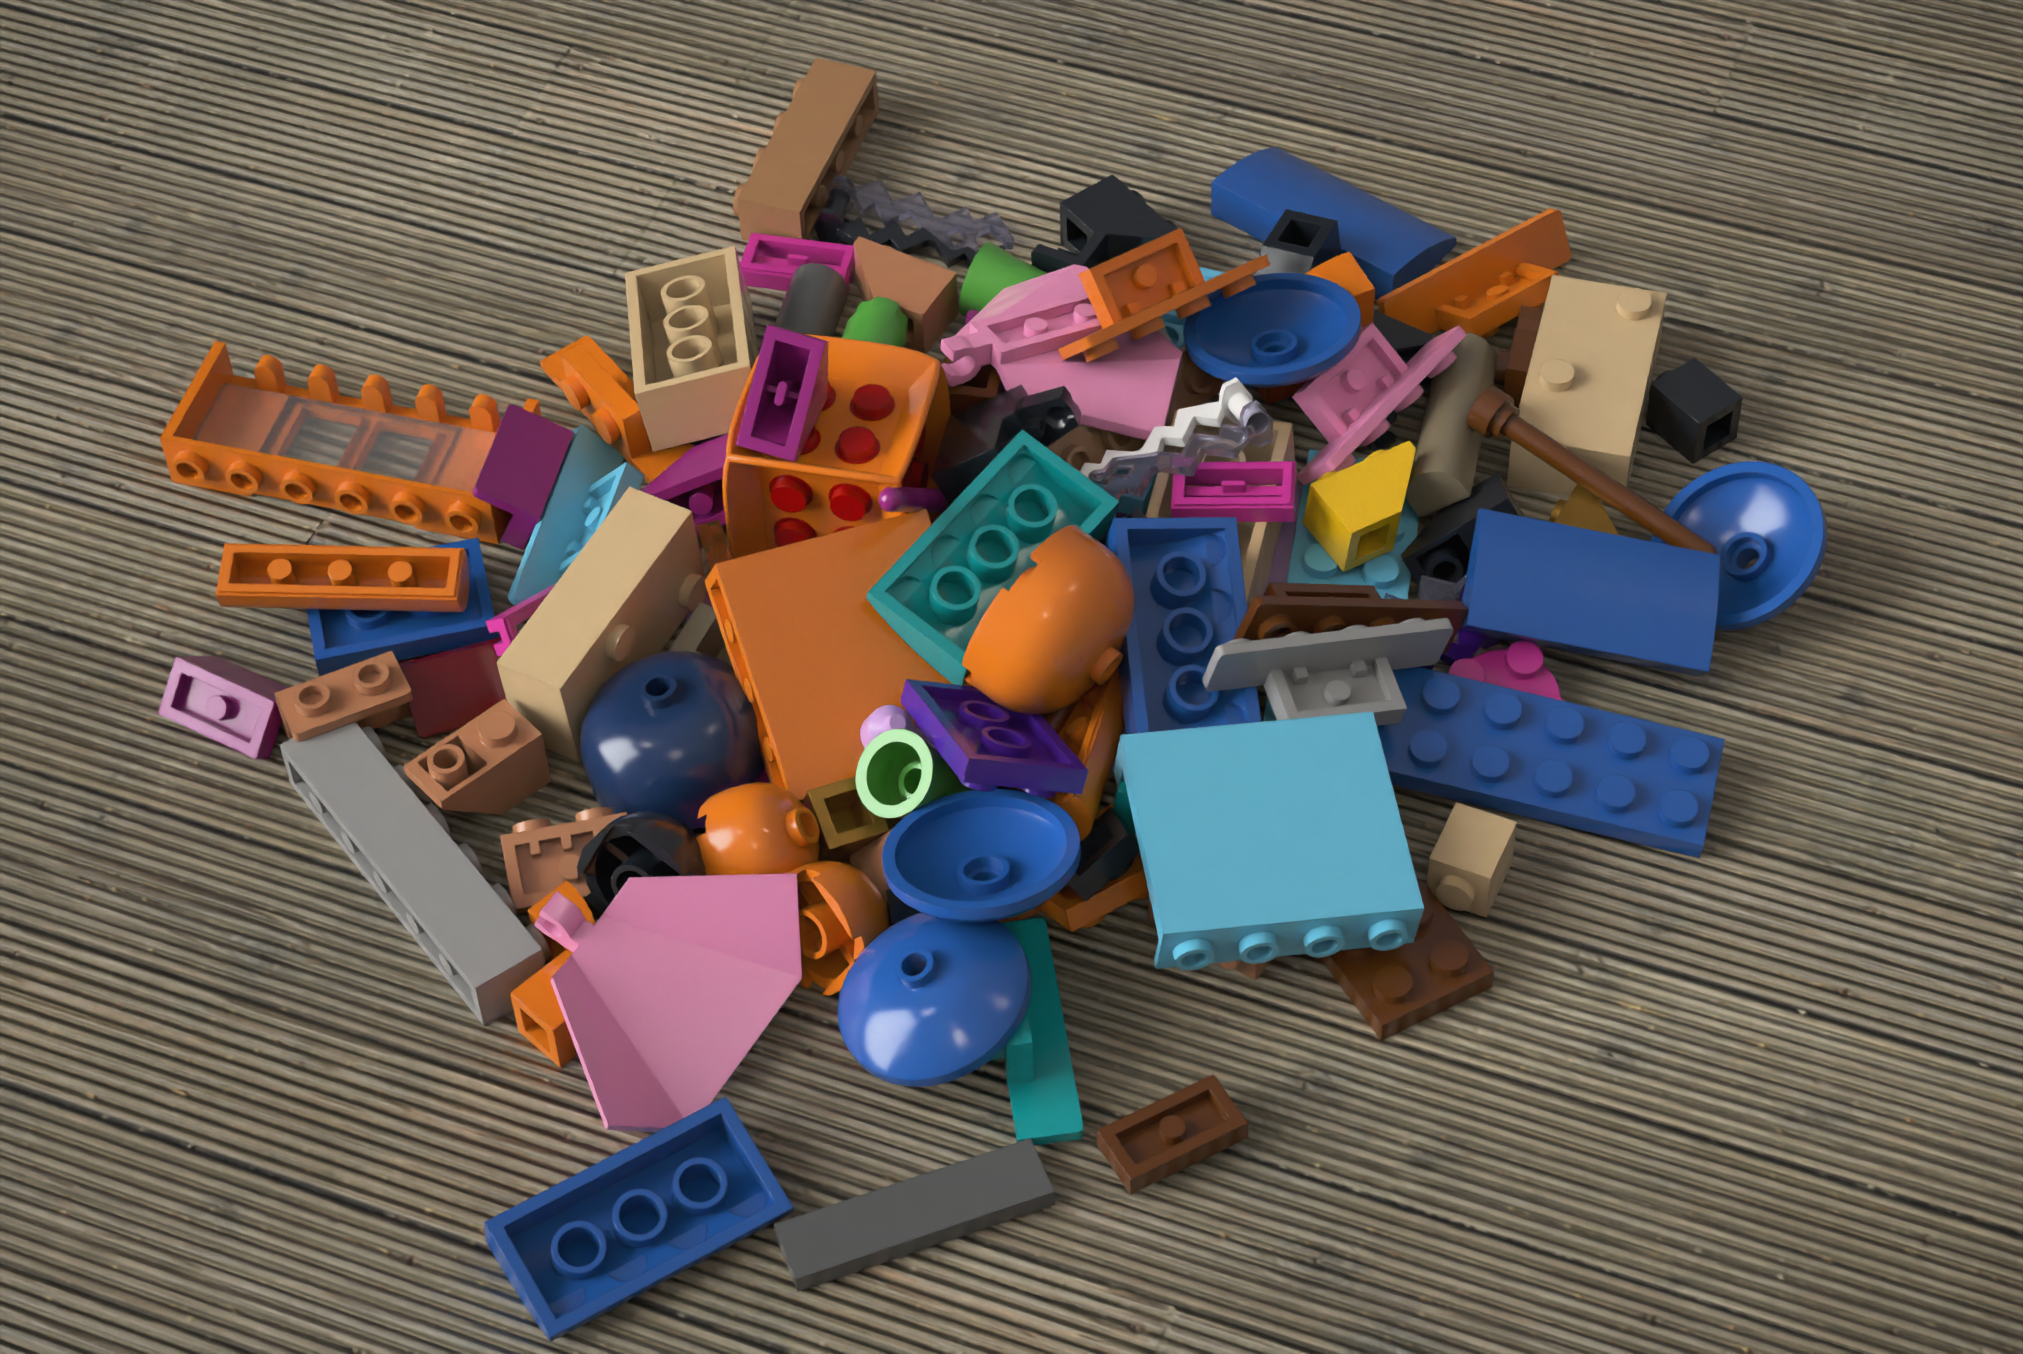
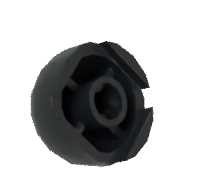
M639 811L623 815L610 822L582 848L577 865L578 880L585 874L586 884L591 892L584 898L591 912L599 919L629 877L707 876L699 843L696 839L697 835L685 823L669 814L652 811Z

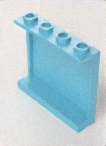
M1373 711L1120 735L1114 775L1117 788L1120 782L1123 781L1127 789L1159 938L1154 959L1156 969L1177 967L1181 970L1190 971L1204 968L1211 963L1242 960L1249 964H1259L1279 956L1308 954L1312 957H1326L1340 950L1372 947L1375 950L1387 951L1407 943H1414L1424 911V905Z

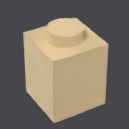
M1458 802L1455 803L1429 857L1427 886L1439 902L1450 909L1468 911L1487 918L1513 861L1516 821Z

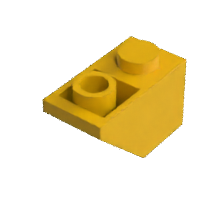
M1410 441L1388 450L1375 451L1365 460L1338 472H1327L1310 484L1303 524L1343 572L1393 550L1416 452V447Z

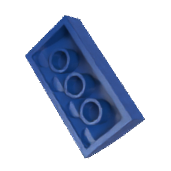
M1236 517L1113 518L1105 545L1125 566L1132 581L1135 597L1133 620L1119 651L1123 654L1118 668L1125 734L1261 722L1257 686L1208 692L1202 680L1215 648L1218 645L1233 640L1247 612Z
M725 1096L485 1221V1241L517 1295L542 1332L552 1342L793 1213L794 1207Z

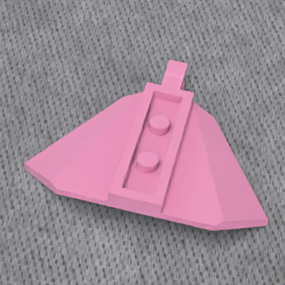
M1075 264L1004 288L955 336L941 339L940 350L952 362H955L952 364L942 363L950 387L970 381L977 375L981 366L991 364L997 370L1006 391L1022 384L1029 396L1065 386L1082 413L1079 424L1142 440L1148 439L1155 426L1166 425L1183 352L1158 330L1133 341L1129 331L1115 337L1120 348L1090 362H1086L1082 352L1062 360L1058 351L1059 348L1102 329L1078 275L1088 270V268Z
M797 873L629 877L595 925L585 919L581 910L573 902L556 891L543 907L539 918L534 924L544 934L573 952L553 975L550 982L606 1130L658 1132L710 1105L802 979Z

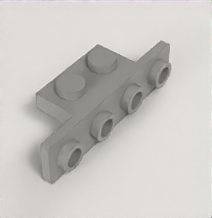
M1412 618L1399 624L1373 627L1353 625L1339 631L1313 634L1300 631L1290 633L1284 637L1251 641L1246 638H1239L1218 645L1215 648L1202 680L1208 692L1264 685L1277 720L1373 711L1377 726L1401 722L1407 706L1392 670L1436 664L1454 630L1448 618L1434 620Z

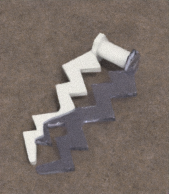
M1235 377L1223 383L1219 394V401L1178 409L1174 426H1155L1140 450L1134 452L1106 450L1101 464L1084 463L1080 472L1091 481L1105 485L1104 490L1118 501L1123 493L1142 497L1151 477L1157 473L1193 476L1205 455L1237 458L1248 442L1258 448L1272 442L1273 418L1257 400H1252V395ZM1224 416L1239 426L1222 424ZM1196 425L1220 427L1218 435L1193 433ZM1165 445L1184 447L1182 453L1163 452ZM1118 469L1130 470L1128 474H1116Z

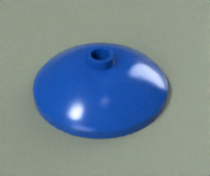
M1300 273L1255 275L1253 277L1256 285L1225 299L1220 289L1207 294L1211 306L1187 316L1183 327L1186 351L1190 359L1200 369L1225 382L1236 377L1243 386L1255 388L1293 385L1327 372L1351 352L1359 340L1362 329L1359 306L1355 298L1347 290L1327 279Z
M1747 461L1713 469L1684 487L1663 511L1717 548L1718 555H1720V578L1715 630L1728 631L1752 627L1786 610L1810 586L1821 567L1825 555L1828 535L1827 522L1820 501L1804 480L1792 471L1779 465ZM1652 534L1651 542L1669 545ZM1758 559L1753 566L1745 569L1751 560Z
M997 789L992 792L970 790L933 800L912 811L896 824L889 833L882 851L885 880L891 891L902 902L929 916L964 923L991 922L1007 919L1040 906L1070 881L1078 868L1081 858L1079 831L1075 822L1065 810L1043 797L1009 789Z
M923 912L905 918L880 933L859 954L849 969L843 982L838 1002V1022L842 1038L857 1062L869 1073L886 1082L902 1086L922 1087L943 1084L961 1078L990 1061L1004 1048L1019 1028L1027 1011L1031 996V970L1027 956L1014 934L998 920L980 923L953 922L938 919Z

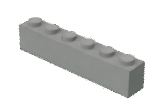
M354 722L302 742H297L294 738H291L280 744L292 787L483 1026L513 1010L510 992L546 965L545 961L551 958L548 944L533 924L524 927L518 920L514 903L503 886L499 883L490 886L485 880L482 866L470 846L466 843L457 846L452 840L450 829L440 810L433 803L424 806L419 800L417 788L414 782L405 774L404 767L401 764L392 767L386 760L385 749L374 730L370 726L361 729Z

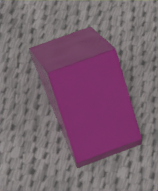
M771 324L766 326L736 445L792 462L798 460L827 400L829 341Z

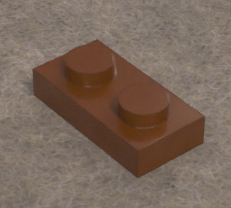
M1214 1074L1097 1130L1098 1148L1130 1195L1248 1138L1247 1120Z

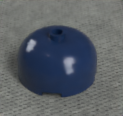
M669 651L652 654L629 663L608 678L597 690L586 709L582 721L580 752L584 769L595 799L601 807L613 808L614 814L652 811L669 814L685 823L691 830L706 826L707 815L697 819L699 808L710 796L728 788L755 783L765 767L760 752L757 718L751 702L734 674L733 667L706 654L689 651Z

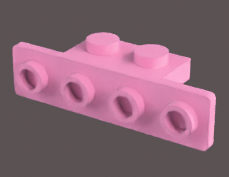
M1373 322L1362 327L1358 342L1344 359L1327 372L1308 380L1292 396L1328 441V444L1297 474L1300 482L1306 485L1327 472H1338L1352 466L1357 460L1352 452L1360 444L1362 447L1371 444L1390 427L1386 417L1393 410L1396 413L1402 411L1421 396L1424 390L1419 383L1426 376L1429 379L1435 377L1455 361L1457 356L1452 350L1467 335L1459 325L1428 341L1406 364Z

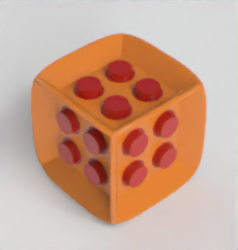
M805 334L829 341L827 400L798 460L792 462L736 445L758 355L736 407L726 445L722 489L731 558L735 559L912 513L887 512L883 510L879 504V495L887 487L938 488L931 474L949 417L951 416L948 382L940 361L922 352L904 347ZM928 513L931 524L936 521L941 513Z

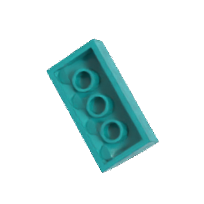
M1021 430L867 592L866 599L888 625L929 665L952 684L966 685L968 682L964 679L969 675L970 671L962 666L965 651L980 620L1002 587L1009 591L1023 572L1032 566L1036 567L1038 564L1031 559V553L1047 538L1066 526L1076 525L1098 541L1109 530L1120 501L1031 435Z

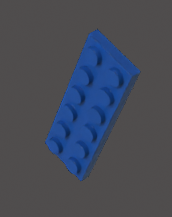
M1422 667L1392 670L1407 706V710L1400 723L1377 726L1392 785L1700 858L1704 847L1725 739Z

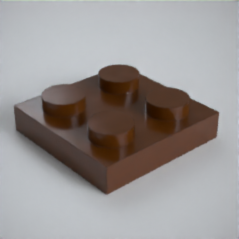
M1424 881L1418 883L1424 911L1414 943H1407L1387 951H1379L1368 947L1340 950L1333 955L1319 957L1381 1041L1493 987L1494 971Z

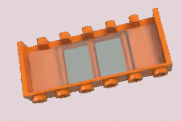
M215 341L160 436L171 480L175 483L249 497L258 494L289 500L297 504H310L342 510L354 515L363 514L384 518L407 525H415L416 529L468 539L478 537L479 541L494 544L499 543L511 516V513L478 499L472 494L474 485L500 425L497 403L491 396L486 394L476 396L469 409L470 419L447 415L442 391L431 384H425L421 387L415 399L416 409L393 405L388 381L377 374H371L367 377L361 389L362 399L340 395L334 371L323 364H318L313 368L307 379L309 389L287 385L281 362L276 357L267 354L261 356L254 369L255 379L235 376L226 343ZM527 398L523 409L541 417L539 400Z

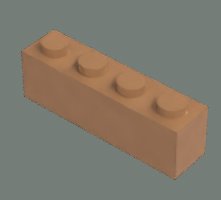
M815 58L805 78L797 80L793 90L792 101L785 113L780 112L774 123L773 135L766 148L761 147L758 150L750 177L746 183H740L736 189L733 200V212L736 216H739L742 240L748 241L751 233L811 240L815 232V223L826 203L829 192L832 189H838L879 113L876 70Z

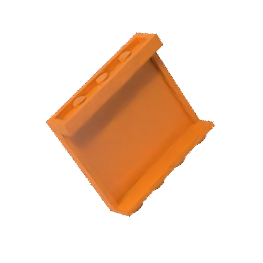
M927 509L716 563L704 581L734 674L751 702L757 718L760 753L770 784H775L788 790L801 803L808 790L856 776L857 765L865 749L860 740V729L863 721L877 708L884 705H895L906 711L900 703L906 679L952 684L920 657L888 625L866 599L867 592L932 525Z

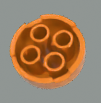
M1069 525L1058 530L1031 553V559L1038 565L1036 567L1032 566L1023 572L1009 591L1002 587L980 620L965 651L962 666L969 670L970 673L964 680L1007 710L1021 714H1047L1060 710L1079 699L1095 683L1103 685L1114 674L1122 661L1123 654L1119 651L1131 626L1135 607L1134 590L1130 575L1120 559L1110 549L1076 525Z

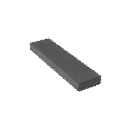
M1029 1138L774 1224L775 1237L796 1290L799 1292L1055 1205V1191L1032 1140Z

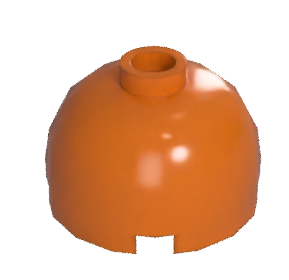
M755 782L728 788L710 796L699 808L697 819L707 815L705 822L706 833L696 837L706 875L786 874L805 864L819 861L820 830L814 814L804 804L782 787L770 783ZM800 882L797 883L798 895L801 893L798 889Z
M817 861L800 866L786 874L797 873V883L800 882L798 889L801 893L798 895L802 979L798 985L807 989L811 987L813 981L822 989H825L821 995L831 996L841 991L845 977L859 954L880 933L889 928L891 922L884 897L878 887L864 872L846 863Z

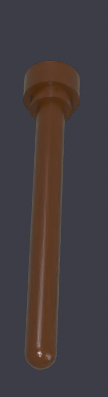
M1490 385L1472 405L1466 418V425L1484 437L1495 436L1498 439H1502L1506 436L1667 544L1718 555L1717 548L1713 544L1519 417L1520 409L1513 405L1514 398L1496 386Z

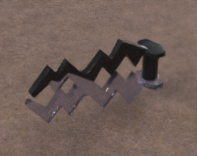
M838 175L834 176L826 192V203L814 226L818 239L821 242L838 244L843 239L854 246L853 243L860 236L881 245H890V247L905 254H910L930 246L935 248L948 268L962 260H965L970 267L979 251L976 238L988 232H991L1002 243V245H999L1000 248L1005 250V248L1013 249L1014 238L997 212L973 221L966 206L944 217H936L933 215L921 192L893 202L882 180L855 187L848 177ZM856 204L861 216L875 209L885 228L869 234L861 217L848 224H845L843 218ZM911 217L919 229L906 237L897 222ZM959 232L965 241L954 245L949 236Z

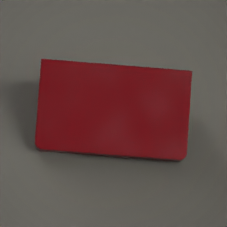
M501 637L399 664L411 688L413 699L408 703L416 732L420 737H427L460 728L501 700L505 699L507 701L496 664L501 656L497 657L494 644L502 640Z

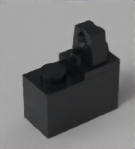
M1021 384L949 417L931 477L949 505H951L1021 430H1024L1047 447L1078 427L1082 413L1065 386L1028 396Z

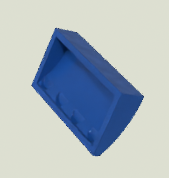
M1278 147L1266 148L1246 156L1211 182V215L1265 242L1286 209L1337 220L1341 253L1350 252L1375 288V300L1429 272L1456 246V237Z
M1480 508L1477 513L1462 599L1468 609V613L1459 631L1516 642L1530 641L1537 646L1699 676L1708 673L1710 670L1718 609L1720 555Z

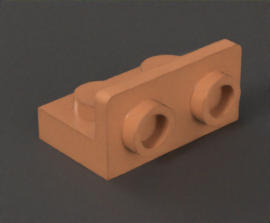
M392 651L274 693L287 741L294 738L297 742H302L354 722L361 729L366 726H370L372 729L384 727L394 721L411 716L408 702L413 699L411 688Z
M611 807L592 808L577 813L575 815L576 821L551 826L549 819H532L513 825V833L500 835L510 895L517 914L528 912L529 908L566 880L578 890L583 898L589 895L591 892L586 884L585 874L578 880L577 865L582 848L605 826L620 816L627 815V812L614 814Z

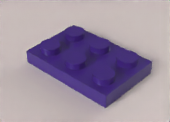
M906 679L900 703L965 786L984 792L995 791L998 786L1021 788L1031 795L1043 798L1055 797L1057 792L1082 794L1088 769L1041 714H1021L1007 710L973 686Z

